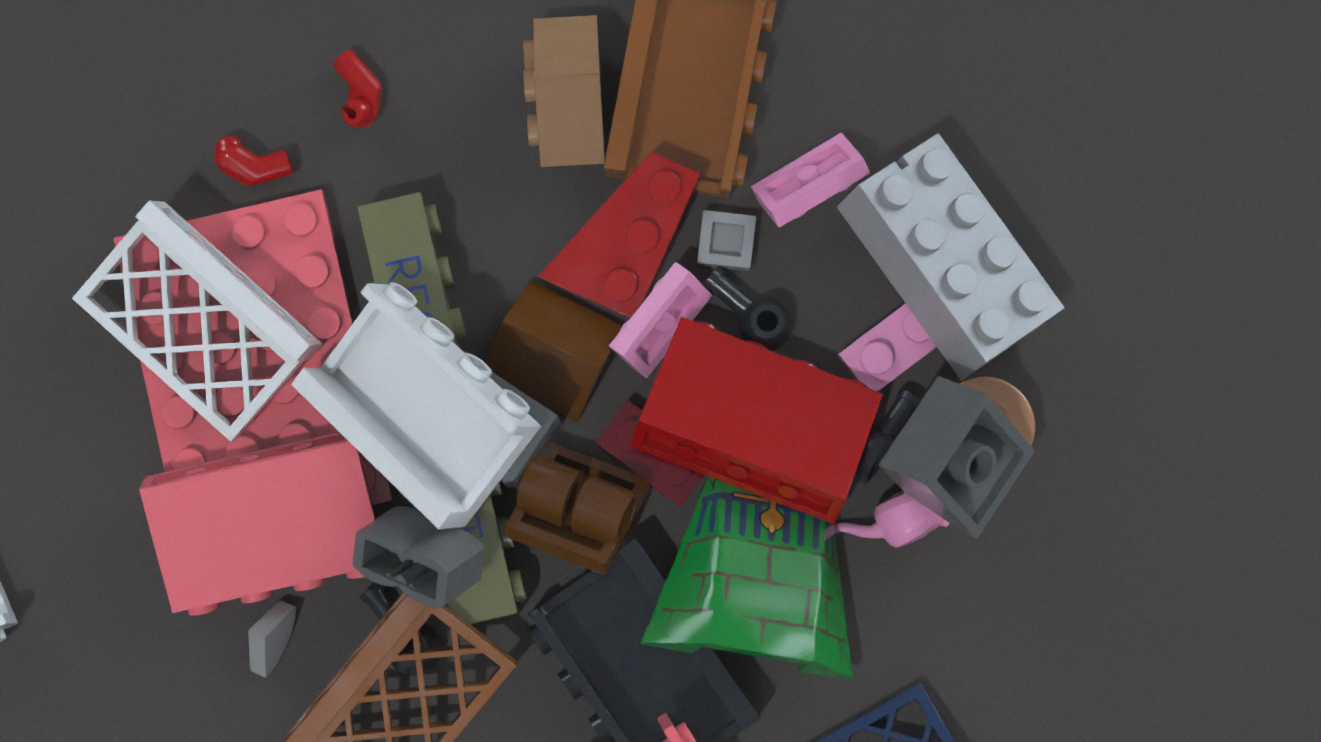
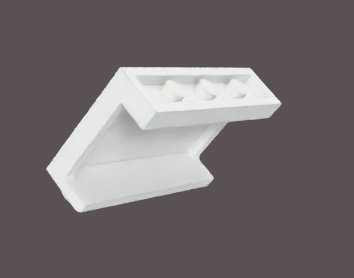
M391 282L389 285L367 283L361 294L369 302L322 367L303 368L291 385L438 529L465 527L541 428V425L528 414L530 407L523 398L511 390L502 389L490 378L492 371L485 362L470 353H464L452 342L454 334L448 327L434 318H427L415 307L417 299L410 291L394 282Z

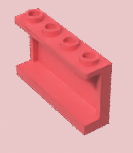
M340 432L145 476L139 491L172 613L187 610L189 615H202L218 609L220 602L240 598L242 603H254L272 596V590L293 586L295 591L310 590L323 585L326 582L325 578L345 573L349 579L365 577L353 566L355 536L358 530L374 521L376 515L361 453Z

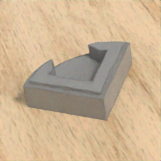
M280 600L248 630L250 671L266 678L275 668L287 647L293 630L296 614L295 606Z

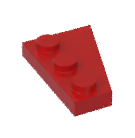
M651 151L538 277L631 318L648 295L701 173Z

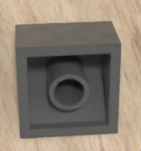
M938 376L898 437L890 446L879 466L907 495L969 537L978 539L1035 450L985 393Z

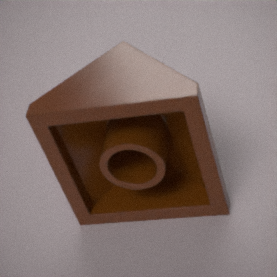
M529 280L504 318L486 364L493 373L541 405L578 423L613 353L609 345L618 335L623 325Z

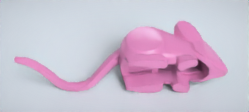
M902 490L883 500L875 507L874 518L876 523L862 525L851 522H838L834 524L835 534L845 532L862 538H884L889 545L899 548L927 536L928 533L939 526L947 527L950 523Z

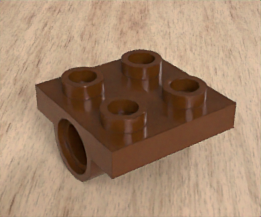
M551 442L543 457L539 455L534 456L523 474L517 494V505L505 525L506 537L605 575L649 492L650 479Z

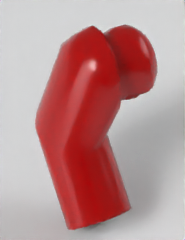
M235 136L222 137L215 145L214 162L221 172L243 185L255 186L293 174L291 161L286 149L258 157L243 147L241 140Z

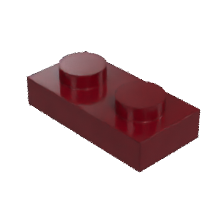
M627 400L595 441V444L634 474L650 479L649 485L681 508L705 475L631 447L642 410Z

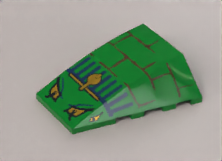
M707 476L696 502L695 511L687 530L683 534L677 549V556L669 576L660 591L656 601L658 603L649 625L646 626L640 644L694 653L701 647L799 663L798 672L852 680L834 524Z

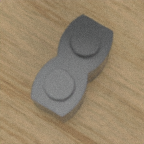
M396 506L356 532L353 566L369 580L385 586H398L406 595L423 605L444 607L481 580L485 546L476 537L462 529H438L419 510L406 506Z

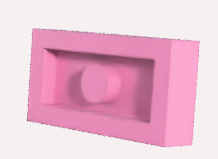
M839 133L752 185L751 188L759 204L780 228L791 220L801 217L808 210L838 192L848 189L853 183L870 174V171L861 154L842 133Z
M675 262L665 276L655 284L652 292L634 315L624 323L609 347L632 369L647 379L666 355L680 318L684 317L693 321L713 295L689 270Z
M905 303L840 352L838 357L855 380L864 383L868 388L878 392L937 348V346Z

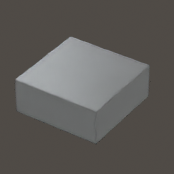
M703 210L697 265L750 271L756 216Z

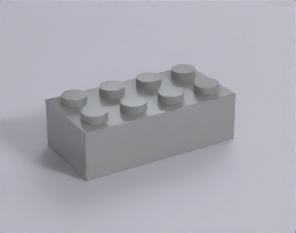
M939 133L903 155L897 162L894 161L860 183L837 206V209L961 381L1065 308Z

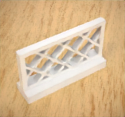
M149 200L135 216L138 219L135 225L72 299L230 442H233L248 427L304 360H309L323 343L166 202ZM144 235L159 247L160 271H133L132 249ZM170 258L182 269L171 270ZM122 262L123 273L112 274ZM190 275L199 283V307L173 308L171 276ZM161 277L163 309L136 310L134 278ZM124 279L126 311L107 312L92 298L106 280ZM209 293L222 305L210 306ZM230 311L238 319L240 342L213 344L211 312ZM200 312L203 345L176 346L174 314ZM163 315L165 347L147 348L138 340L137 316ZM126 317L127 329L115 318ZM249 329L262 341L250 342ZM270 347L285 363L271 379L252 380L250 348ZM240 348L242 380L215 382L213 350ZM203 351L205 383L187 384L178 376L176 352ZM155 353H166V364ZM265 385L254 398L253 386ZM243 387L244 411L232 424L217 411L216 388ZM194 389H206V400Z

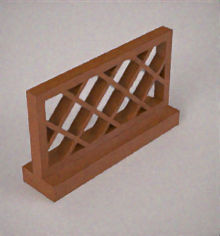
M403 592L282 738L281 742H356L358 740L386 738V742H394V737L424 734L425 742H433L432 733L440 732L444 733L436 742H453L517 666V661L446 605L444 607L423 605ZM431 614L451 628L453 646L422 649L419 629ZM459 635L471 644L460 645ZM413 637L414 650L402 651ZM483 653L499 665L488 680L464 682L461 655ZM454 656L457 683L426 686L423 659ZM415 660L418 687L388 690L386 677L388 666L392 662ZM379 678L380 691L368 692ZM478 691L467 704L466 692ZM458 693L461 713L454 721L431 723L428 696ZM420 697L423 724L393 727L389 700ZM381 701L384 728L354 730L352 715L354 707L358 703ZM345 720L346 731L335 732Z

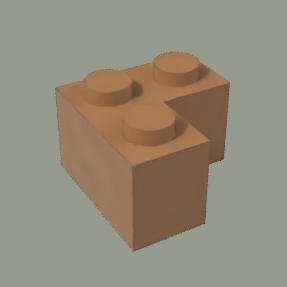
M597 15L533 19V40H523L525 102L536 101L537 113L527 114L529 146H539L541 167L604 164V130Z

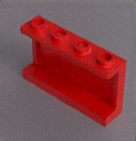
M681 317L639 418L631 447L835 524L847 498L883 393L868 388L867 385L858 380L843 379L822 371L808 361L794 360L770 351L761 343L744 341L720 332L709 323L694 322Z

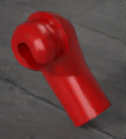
M348 49L332 64V67L350 86L346 106H343L341 110L342 118L351 127H368L379 114L382 84L352 49Z

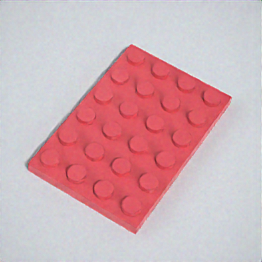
M322 189L188 220L187 222L323 344L309 360H304L248 427L233 442H230L140 360L164 471L167 472L339 432L291 385L303 368H321L354 323L326 199ZM144 235L132 249L133 271H160L159 247ZM124 236L113 238L115 247L123 239ZM170 258L171 270L182 269ZM121 262L119 266L121 273H123V264ZM190 275L171 276L173 308L199 307V283ZM161 277L134 278L136 310L163 309ZM209 293L210 306L222 305ZM230 311L211 312L213 344L240 342L238 319ZM201 313L174 314L176 346L203 345ZM163 315L137 316L138 340L147 348L165 347ZM249 329L250 342L262 341ZM270 347L250 348L252 380L271 379L285 363ZM240 348L213 350L215 382L241 381ZM203 351L176 352L178 376L187 384L205 383ZM155 353L166 364V353ZM265 385L253 386L254 398ZM243 387L216 388L217 411L231 424L244 411ZM194 389L206 400V389ZM361 454L373 506L393 502L394 498L390 481Z

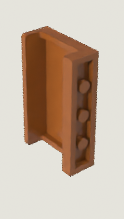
M635 0L604 163L605 177L626 180L652 151L701 173L693 193L730 199L732 185L743 187L748 155L738 154L742 133L749 135L753 133L758 104L748 102L751 82L762 84L767 52L757 50L760 31L771 32L777 1Z

